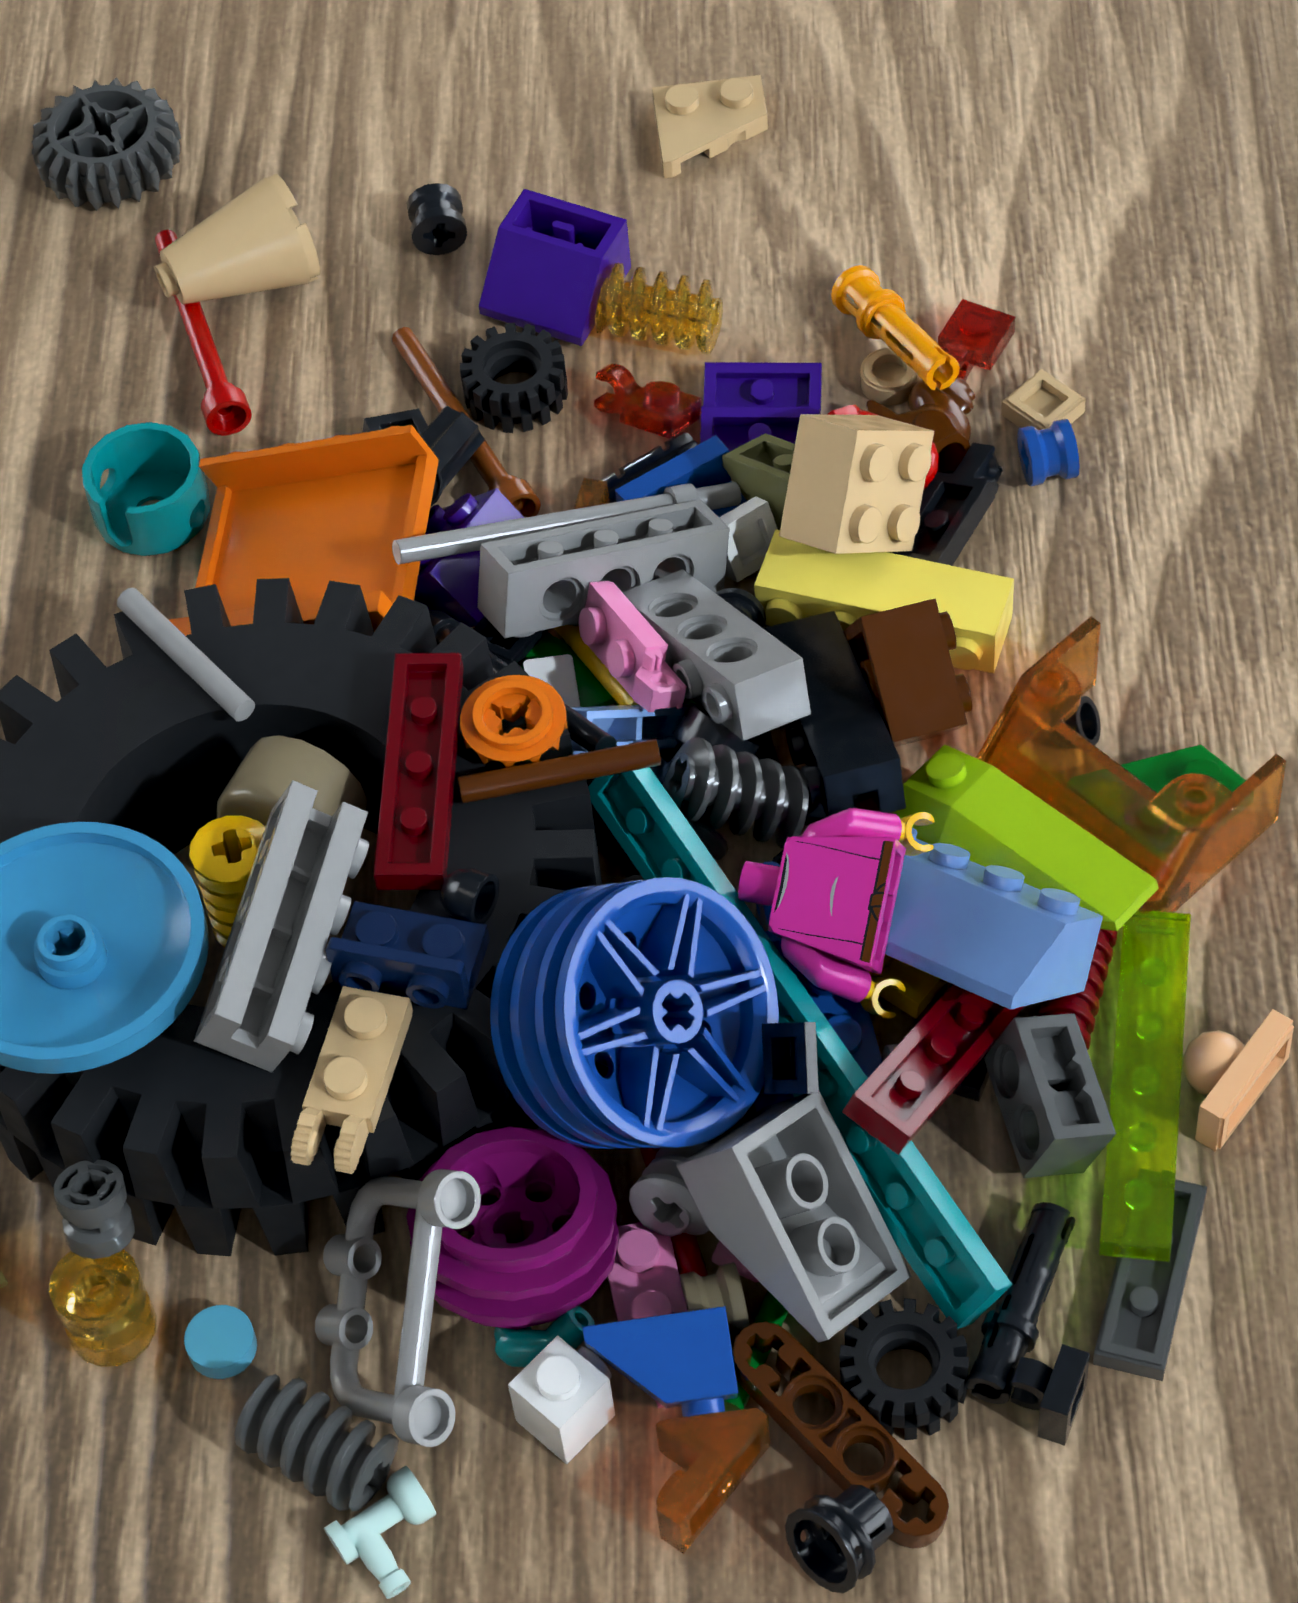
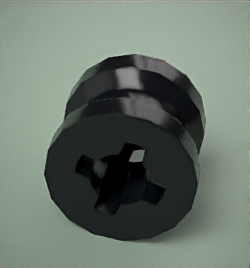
M427 184L416 189L409 196L407 210L409 220L412 222L410 227L412 241L419 251L429 255H444L457 250L465 243L467 228L465 219L462 216V199L455 188L447 184Z

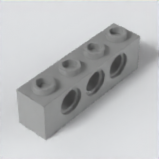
M699 499L481 543L477 608L504 638H522L546 629L565 625L578 626L581 610L585 608L589 583L614 582L623 592L683 569L716 593L724 589L730 528Z
M685 570L676 571L622 592L668 644L665 662L687 686L685 698L688 700L692 699L709 713L714 722L722 723L743 741L811 714L803 658Z

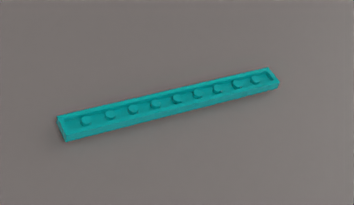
M651 768L595 778L588 786L591 803L644 880L673 877L698 882L724 896L751 924L763 944L773 971L778 996L779 1023L816 1022L819 1091L896 1246L945 1317L950 1316L957 1323V1329L973 1324L1013 1284L912 1140L898 1155L842 1113L852 1095L867 1080V1076L745 902L739 900L738 892ZM792 1094V1095H793L794 1097H796V1096H799V1095H802V1094Z

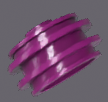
M505 1127L476 1133L447 1149L441 1158L435 1161L419 1179L423 1181L429 1173L438 1169H447L470 1174L479 1186L481 1203L474 1220L461 1229L444 1227L442 1229L434 1297L441 1307L483 1326L522 1329L552 1322L567 1311L590 1299L613 1270L619 1242V1230L616 1223L617 1204L608 1174L584 1149L564 1142L544 1130ZM408 1208L406 1215L411 1237L410 1247H412L416 1209ZM563 1225V1227L560 1230L554 1232L558 1227ZM462 1231H468L473 1236L468 1240L460 1234Z

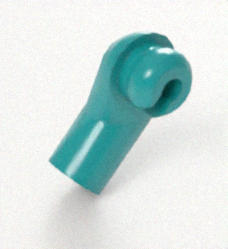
M576 1306L559 1316L546 1330H532L531 1327L522 1329L495 1327V1352L501 1361L507 1365L525 1368L557 1335L576 1350L584 1342L582 1327L595 1325V1322L585 1309Z

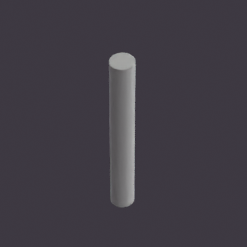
M128 588L120 594L117 599V607L231 717L239 722L247 719L253 713L255 702L136 588Z

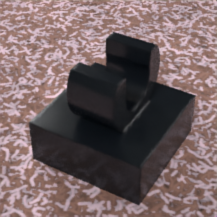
M1062 1344L1053 1369L1038 1360L1027 1357L1020 1358L1011 1385L1014 1386V1390L1011 1395V1402L1023 1408L1039 1410L1037 1437L1065 1446L1087 1385L1090 1353Z

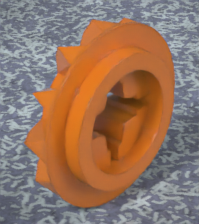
M507 675L492 679L474 690L463 705L460 715V728L465 746L477 752L483 764L494 760L502 762L508 768L513 767L515 762L525 760L539 762L541 755L547 750L559 749L560 737L563 731L568 729L564 701L550 684L532 676ZM520 716H525L527 729L523 730L514 727L509 733L503 732V719L514 722Z

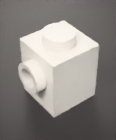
M557 1335L508 1384L516 1421L565 1464H568L615 1416L610 1385L612 1375L608 1367L588 1348L581 1347L576 1351Z

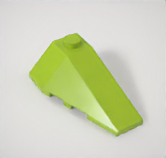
M946 744L903 784L906 808L894 811V814H897L902 819L918 812H927L933 816L935 823L927 826L913 824L912 828L917 830V839L931 845L934 843H945L961 847L970 852V861L984 867L997 865L1017 870L1025 876V884L1037 889L1054 888L1070 892L1080 898L1079 906L1103 916L1100 929L1118 931L1159 889L1157 880L996 767Z

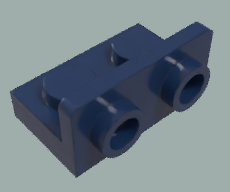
M354 901L342 938L331 937L325 952L327 960L332 963L330 971L334 985L407 997L414 1003L427 1008L451 1006L468 1009L490 938L488 927L484 924Z

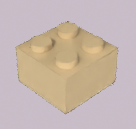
M800 414L779 536L834 554L912 551L915 535L920 526L919 512L926 475L931 466V447L934 431L879 415Z

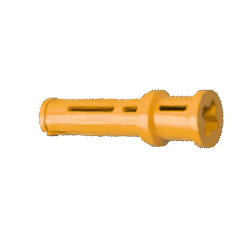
M863 265L853 266L837 278L831 293L833 305L843 314L853 315L856 318L857 328L866 337L882 339L901 360L918 374L931 390H935L936 386L939 390H944L956 380L960 368L958 361L952 355L945 352L936 341L907 316L903 299L895 291L883 289L880 286L878 276L869 267Z

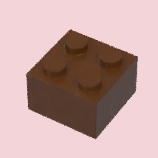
M936 598L861 616L843 631L895 747L946 735L968 724L965 713L972 711L973 707L969 685L964 674L955 675L949 650L956 649V635L948 612L939 613Z

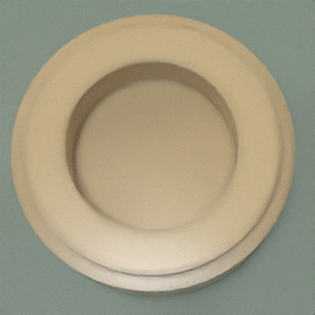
M883 348L870 353L861 364V390L869 400H874L881 405L892 406L908 401L911 388L919 381L918 374L890 348Z

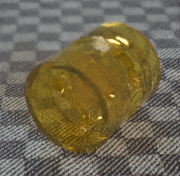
M124 1249L114 1255L99 1259L83 1258L70 1251L58 1261L50 1276L49 1295L74 1351L84 1361L100 1367L120 1366L136 1359L149 1347L156 1333L157 1315L134 1258Z

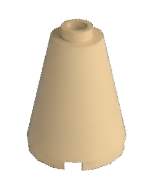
M278 174L262 178L160 251L162 263L154 266V270L167 298L176 295L181 304H189L305 285L318 279L320 265L306 222L300 225L292 210V207L298 204L290 189Z

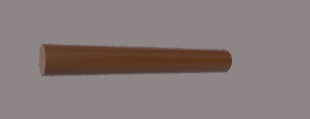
M652 739L458 777V782L464 804L660 766L661 758L657 740Z

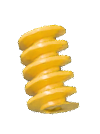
M224 816L212 820L200 828L190 842L189 857L194 866V873L199 882V889L208 911L209 921L213 927L212 931L217 942L224 948L265 830V826L260 821L246 816Z

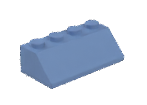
M912 828L914 840L919 844L928 845L929 843L916 838L917 830ZM934 843L932 844L934 848L929 852L916 856H904L885 952L886 955L1010 1010L1084 992L1103 916L1079 906L1080 898L1060 889H1037L1024 883L1025 876L1021 872L997 865L984 867L969 860L971 855L969 851L951 844Z

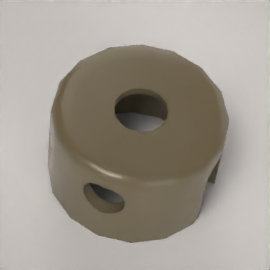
M277 735L261 738L250 748L219 797L216 816L217 819L224 816H246L260 821L266 827L272 808L292 780L318 790L312 808L330 816H333L342 802L366 811L368 799L361 783L344 764L326 751L300 739Z

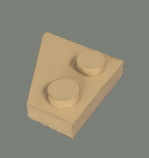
M761 75L652 88L664 178H671L680 174V163L703 151L710 159L728 150L733 143L748 140L768 130L767 109Z

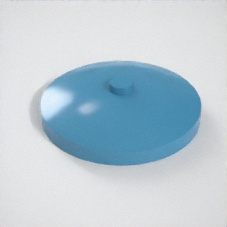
M68 822L43 826L0 843V1065L20 1071L44 1074L72 1073L94 1069L124 1058L144 1047L166 1030L185 1009L201 981L206 966L209 932L200 895L191 875L175 855L163 845L132 829L99 822Z

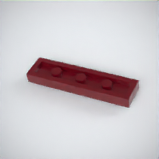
M395 653L374 867L377 890H441V885L447 877L464 672L461 653Z
M953 984L858 1088L842 1113L899 1155L991 1049L1011 1021L1019 1016L1025 1006L1010 1010Z

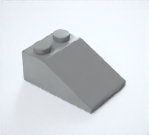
M820 1091L814 1094H802L760 1109L676 1165L707 1228L817 1342L829 1340L912 1277Z

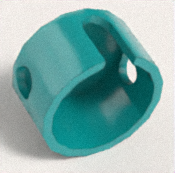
M152 422L132 424L105 435L89 450L82 466L83 487L95 526L106 543L123 553L140 556L169 553L187 544L203 529L210 513L209 490L204 472L199 467L200 455L198 449L188 435L170 425ZM108 469V478L100 489L102 473ZM149 500H161L152 505L141 506Z

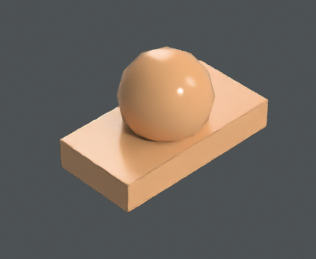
M1272 1009L1246 1045L1234 1035L1220 1030L1204 1032L1189 1043L1183 1056V1071L1188 1083L1198 1093L1207 1096L1199 1106L1195 1135L1196 1141L1215 1152L1218 1148H1222L1289 1058L1294 1031L1293 1020Z

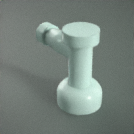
M406 1465L389 1477L387 1481L388 1495L344 1524L340 1525L335 1520L324 1527L330 1541L346 1565L360 1556L367 1569L380 1582L379 1587L387 1599L404 1591L411 1584V1581L403 1569L399 1570L391 1550L380 1534L403 1519L410 1524L420 1525L437 1515L424 1489Z

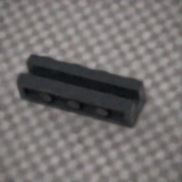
M835 611L763 628L803 658L811 714L779 728L790 727L786 728L790 755L795 766L805 764V766L801 767V770L805 774L808 783L810 804L821 802L826 817L848 808H854L853 795L871 791L880 812L889 813L905 809L900 757Z

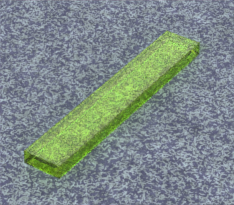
M1138 910L1123 925L1109 1109L1116 1135L1107 1144L1099 1244V1255L1170 1262L1191 914Z

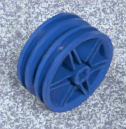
M673 877L579 887L561 892L542 902L518 925L505 946L496 969L490 1001V1024L494 1052L506 1085L517 1103L538 1126L549 1134L575 1146L593 1149L678 1148L693 1146L711 1140L731 1128L752 1106L764 1085L762 1024L779 1023L778 996L773 971L763 944L751 924L730 901L718 892L698 882ZM595 1062L608 1067L604 1078L598 1073Z

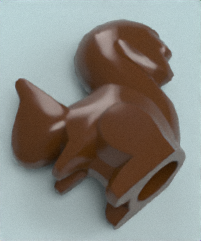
M958 376L944 390H939L937 386L935 390H931L922 379L917 381L911 388L908 396V406L911 411L901 414L893 412L874 400L867 401L866 407L869 412L934 431L932 442H934L939 455L937 472L947 473L948 471H955L970 448L971 426L966 414L970 413L974 408L972 401L975 399V394L968 383Z

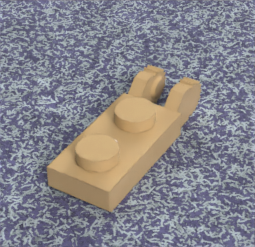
M346 986L342 987L302 1104L303 1111L300 1113L297 1128L292 1138L290 1155L292 1156L291 1160L293 1163L311 1165L317 1154L326 1124L341 1127L340 1136L334 1148V1169L338 1172L354 1173L357 1164H359V1158L362 1155L369 1132H375L413 1016L410 998Z

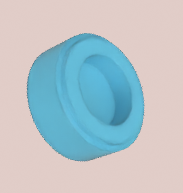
M216 1305L200 1311L192 1318L185 1331L184 1345L191 1364L199 1373L213 1379H225L241 1373L250 1365L257 1351V1338L250 1319L243 1311L229 1305Z

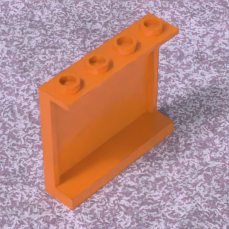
M412 425L391 426L383 430L352 435H336L327 439L296 444L286 443L277 447L247 452H231L227 455L200 459V469L215 484L217 490L195 588L216 584L230 625L237 626L253 624L257 579L289 578L303 623L314 625L329 581L360 585L375 632L398 595L414 600L421 561L398 565L393 556L392 543L393 540L426 535L439 459ZM189 617L168 619L185 636L192 634Z

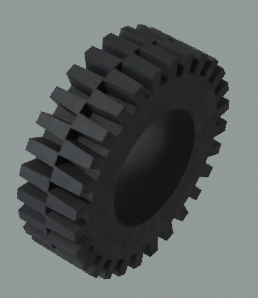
M289 578L257 579L253 624L237 626L230 625L216 584L184 590L192 633L186 635V637L255 702L253 713L243 721H236L122 611L114 614L123 660L109 667H106L77 633L49 650L61 696L59 701H54L18 675L0 689V721L6 741L0 739V843L43 826L68 822H99L114 824L142 833L163 845L173 854H176L190 844L200 828L208 822L217 819L218 799L250 748L261 738L277 735L303 740L326 751L344 764L361 783L368 799L366 809L368 814L363 828L378 835L395 653H461L464 672L460 715L467 698L482 684L507 675H529L516 661L494 674L486 637L462 622L437 646L427 605L398 595L374 632L360 585L329 581L314 625L303 623ZM520 716L514 722L502 720L504 733H509L514 727L523 730L527 729L525 716ZM459 720L447 876L458 869L471 867L498 877L499 895L491 916L484 923L488 927L490 941L468 1009L451 1006L427 1008L411 1001L413 1016L375 1132H369L362 1155L359 1158V1164H357L354 1173L348 1174L334 1169V1148L341 1130L339 1126L326 1124L317 1154L311 1165L293 1163L291 1160L292 1156L290 1155L294 1131L297 1128L300 1113L303 1111L302 1104L342 990V986L334 985L333 982L322 987L317 995L314 993L310 994L305 1011L314 1015V1022L308 1039L299 1054L289 1051L272 1073L194 1042L205 1007L187 1004L182 1013L166 1030L147 1045L124 1058L94 1069L72 1073L44 1074L20 1071L0 1065V1141L9 1160L30 1181L44 1170L53 1189L58 1175L67 1167L80 1161L86 1160L95 1163L98 1159L106 1160L116 1165L123 1174L127 1193L126 1202L130 1206L133 1215L135 1233L132 1239L155 1246L175 1207L197 1254L231 1257L241 1208H253L274 1255L277 1256L309 1252L306 1201L333 1195L346 1226L352 1201L358 1190L371 1179L399 1172L404 1179L419 1180L429 1167L449 1149V1144L454 1140L460 1143L476 1133L513 1127L510 1102L518 1107L520 1105L506 1085L494 1052L490 1024V1001L493 981L505 946L518 925L532 910L552 896L566 890L602 885L587 780L463 804L458 777L506 767L502 762L494 760L483 764L477 752L472 748H466ZM567 729L563 731L560 737L559 749L547 750L541 755L539 761L573 755L570 733ZM525 760V761L515 762L513 766H518V765H523V764H528V763H533V762H531L530 760ZM419 890L409 910L455 919L445 911L441 903V890ZM382 1207L376 1216L373 1235L385 1232Z

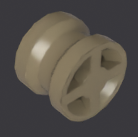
M734 1262L720 1265L717 1272L711 1275L701 1277L694 1271L680 1274V1283L687 1312L726 1306L728 1326L731 1332L740 1334L744 1328L749 1326L744 1293Z

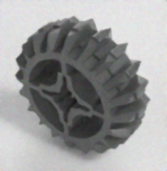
M117 77L109 85H100L94 80L92 87L83 90L73 85L72 95L69 97L55 96L54 108L41 109V120L33 125L32 155L40 178L45 182L46 187L51 188L55 192L58 199L69 198L75 207H79L89 201L97 211L104 203L113 202L118 209L121 201L128 198L140 202L143 191L159 192L160 180L172 178L173 165L180 162L179 154L181 150L179 139H181L178 122L175 121L172 108L169 107L167 100H162L158 96L155 88L143 90L138 81L122 86Z

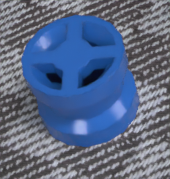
M1068 419L1053 421L1051 426L1046 429L1038 430L1033 426L1018 429L1019 458L1025 480L1029 486L1041 485L1047 477L1056 475L1063 479L1078 477L1080 469L1078 447L1073 428Z

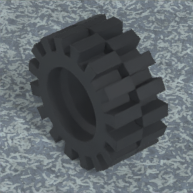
M515 323L505 324L506 332L498 334L494 326L486 330V341L478 335L470 341L472 350L465 348L461 355L460 374L467 409L470 408L471 416L477 422L484 418V425L489 429L494 430L498 422H501L503 432L513 433L514 424L521 423L523 432L533 430L532 420L538 419L542 426L551 421L550 411L559 414L563 409L562 400H567L568 396L564 354H562L561 345L557 340L552 342L551 334L544 329L536 336L534 325L525 324L522 332H516ZM521 371L534 375L530 379L517 384H502L494 381L501 375L509 372Z
M904 1298V1311L894 1312L890 1299L879 1302L878 1316L875 1317L868 1309L858 1317L859 1328L852 1324L849 1325L844 1334L845 1345L840 1347L841 1385L892 1436L894 1427L904 1428L905 1440L917 1439V1427L923 1425L930 1436L940 1431V1418L944 1417L950 1423L957 1416L958 1402L964 1404L967 1394L965 1384L968 1377L969 1357H967V1343L964 1334L957 1337V1323L950 1316L940 1322L939 1308L930 1303L927 1304L923 1314L916 1312V1299ZM893 1350H915L922 1353L928 1359L932 1372L928 1380L917 1388L896 1389L887 1386L879 1378L876 1371L879 1360L883 1355Z

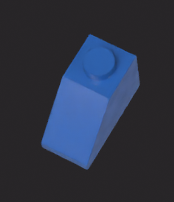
M726 1306L582 1327L586 1348L665 1408L681 1406L683 1419L725 1413L724 1400L736 1399L738 1397Z

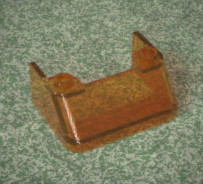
M1091 616L1021 675L976 758L996 767L1157 880L1159 889L1128 920L1139 925H1153L1169 918L1277 821L1286 760L1275 754L1234 792L1210 776L1191 773L1173 779L1156 793L1065 723L1079 708L1081 696L1096 684L1101 623Z

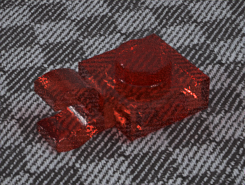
M962 299L938 336V345L949 355H952L959 363L958 377L966 381L974 365L991 371L1015 333V316Z
M609 364L596 372V379L609 383L613 387L615 394L604 393L594 400V407L607 414L619 413L620 423L671 439L700 419L702 398L680 391V388L673 383L654 381L641 387L636 383L631 372L619 364Z

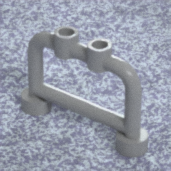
M438 1169L429 1173L423 1181L389 1176L371 1179L358 1190L351 1203L345 1234L333 1236L327 1242L323 1253L326 1269L331 1274L340 1276L337 1304H328L323 1307L315 1320L317 1338L323 1344L332 1346L330 1381L334 1396L341 1406L345 1405L350 1408L354 1416L392 1424L396 1435L401 1440L424 1447H435L443 1443L450 1435L455 1423V1407L450 1396L440 1389L424 1386L442 1229L443 1227L451 1229L466 1227L476 1217L481 1203L480 1189L476 1180L470 1174L463 1171ZM383 1205L416 1209L394 1395L364 1389L358 1378L359 1349L368 1344L373 1334L372 1318L364 1308L368 1279L377 1273L382 1261L381 1249L377 1242L373 1240L377 1213Z

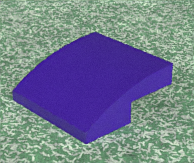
M705 362L700 443L716 435L730 452L766 433L795 444L800 414H821L822 363Z

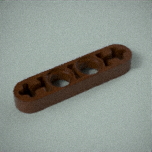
M769 1322L753 1323L744 1328L736 1337L732 1352L736 1380L740 1386L843 1491L855 1484L862 1485L877 1494L886 1488L895 1472H900L903 1476L899 1477L896 1491L912 1505L918 1503L921 1499L929 1504L926 1515L928 1523L925 1524L917 1517L911 1519L908 1523L900 1519L903 1502L888 1488L884 1497L879 1500L888 1508L893 1520L894 1532L889 1538L900 1546L912 1549L926 1547L936 1541L944 1529L949 1509L947 1494L941 1485L787 1330L778 1324ZM755 1347L762 1353L768 1352L771 1348L778 1351L775 1366L790 1382L781 1396L776 1394L779 1391L781 1377L770 1366L762 1364L756 1369L750 1366L751 1348ZM796 1371H799V1372L802 1373V1374H800L799 1376H797V1377H795V1378L792 1379V1377H793V1375H794V1373H795ZM814 1392L822 1394L832 1404L834 1414L823 1424L812 1425L805 1423L794 1412L793 1403L804 1393ZM856 1443L871 1444L882 1454L884 1466L874 1475H857L849 1470L844 1463L843 1453L848 1447Z

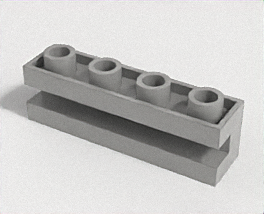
M294 780L291 781L271 810L194 1042L271 1073L289 1051L299 1054L308 1039L314 1022V1015L305 1011L311 993L317 995L322 989L332 965L327 960L326 953L324 952L329 934L333 936L338 934L351 905V898L342 894L347 877L351 879L356 877L369 847V841L360 838L367 818V811L342 802L333 816L312 808L318 790Z

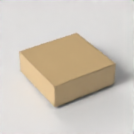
M1040 369L1002 401L1001 415L1019 428L1033 426L1041 430L1049 428L1053 421L1068 419L1072 424L1085 413L1086 399L1043 369Z

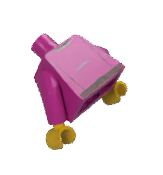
M848 808L809 824L803 836L787 837L780 867L746 861L739 879L738 898L740 901L772 906L768 931L781 938L783 956L815 987L854 1003L860 1002L864 1010L872 1015L888 1019L894 1018L897 1014L883 1010L879 1005V993L886 986L905 992L904 984L897 979L879 975L871 977L869 972L881 974L904 856H916L929 852L934 848L931 844L922 845L916 842L912 836L913 824L917 826L935 823L934 818L927 812H918L900 819L897 814L858 808Z

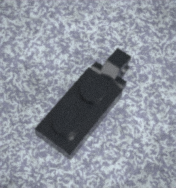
M972 443L955 471L936 473L934 479L922 495L919 512L920 526L915 535L912 551L889 553L953 566L995 499L999 484L997 482L1003 470L998 464L994 453V446Z

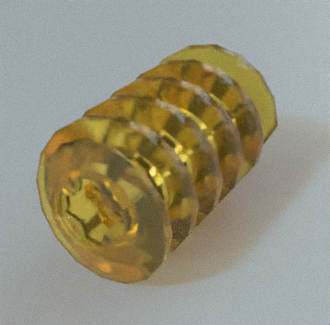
M617 262L601 287L595 315L596 332L602 333L608 327L613 336L624 337L630 331L632 337L637 341H646L652 335L657 345H668L675 339V344L678 348L684 350L690 349L697 342L700 352L709 354L715 347L721 329L723 301L722 298L713 297L712 281L710 279H704L697 294L691 293L689 275H681L675 289H669L667 271H659L653 285H647L645 267H637L631 281H625L624 265Z

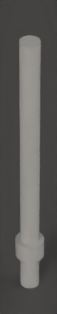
M736 482L695 488L691 483L666 487L664 493L660 495L393 540L392 551L395 562L398 565L480 551L481 543L699 499L711 510L738 506L741 503V491Z

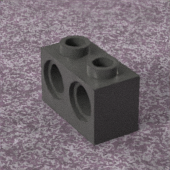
M1075 1013L1014 1018L984 1057V1061L1023 1178L1084 1173L1116 1135V1131Z

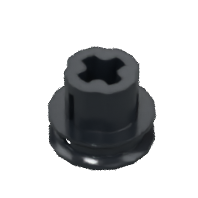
M853 1484L835 1499L828 1495H815L807 1500L804 1508H798L788 1515L785 1531L791 1552L804 1572L825 1589L831 1592L845 1593L855 1587L857 1579H863L872 1573L876 1563L875 1550L893 1534L894 1526L888 1508L878 1499L876 1494L862 1485ZM804 1530V1533L807 1538L805 1541L802 1542L800 1536L801 1532Z

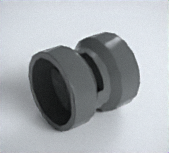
M97 1159L95 1163L85 1160L67 1167L58 1175L54 1183V1197L57 1209L63 1217V1232L66 1244L70 1250L80 1257L91 1259L109 1257L122 1251L131 1242L135 1233L131 1208L126 1202V1186L120 1169L106 1160Z

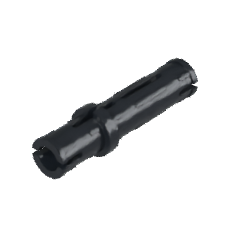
M1041 1202L1033 1206L1026 1226L1027 1229L1007 1276L1013 1285L1000 1297L995 1309L985 1315L981 1326V1332L984 1335L981 1343L982 1346L965 1384L967 1389H972V1395L983 1401L993 1404H1005L1009 1401L1013 1388L1011 1385L1019 1360L1027 1352L1035 1348L1039 1337V1331L1036 1327L1038 1317L1058 1269L1064 1247L1075 1226V1218L1069 1217L1070 1212L1059 1205Z

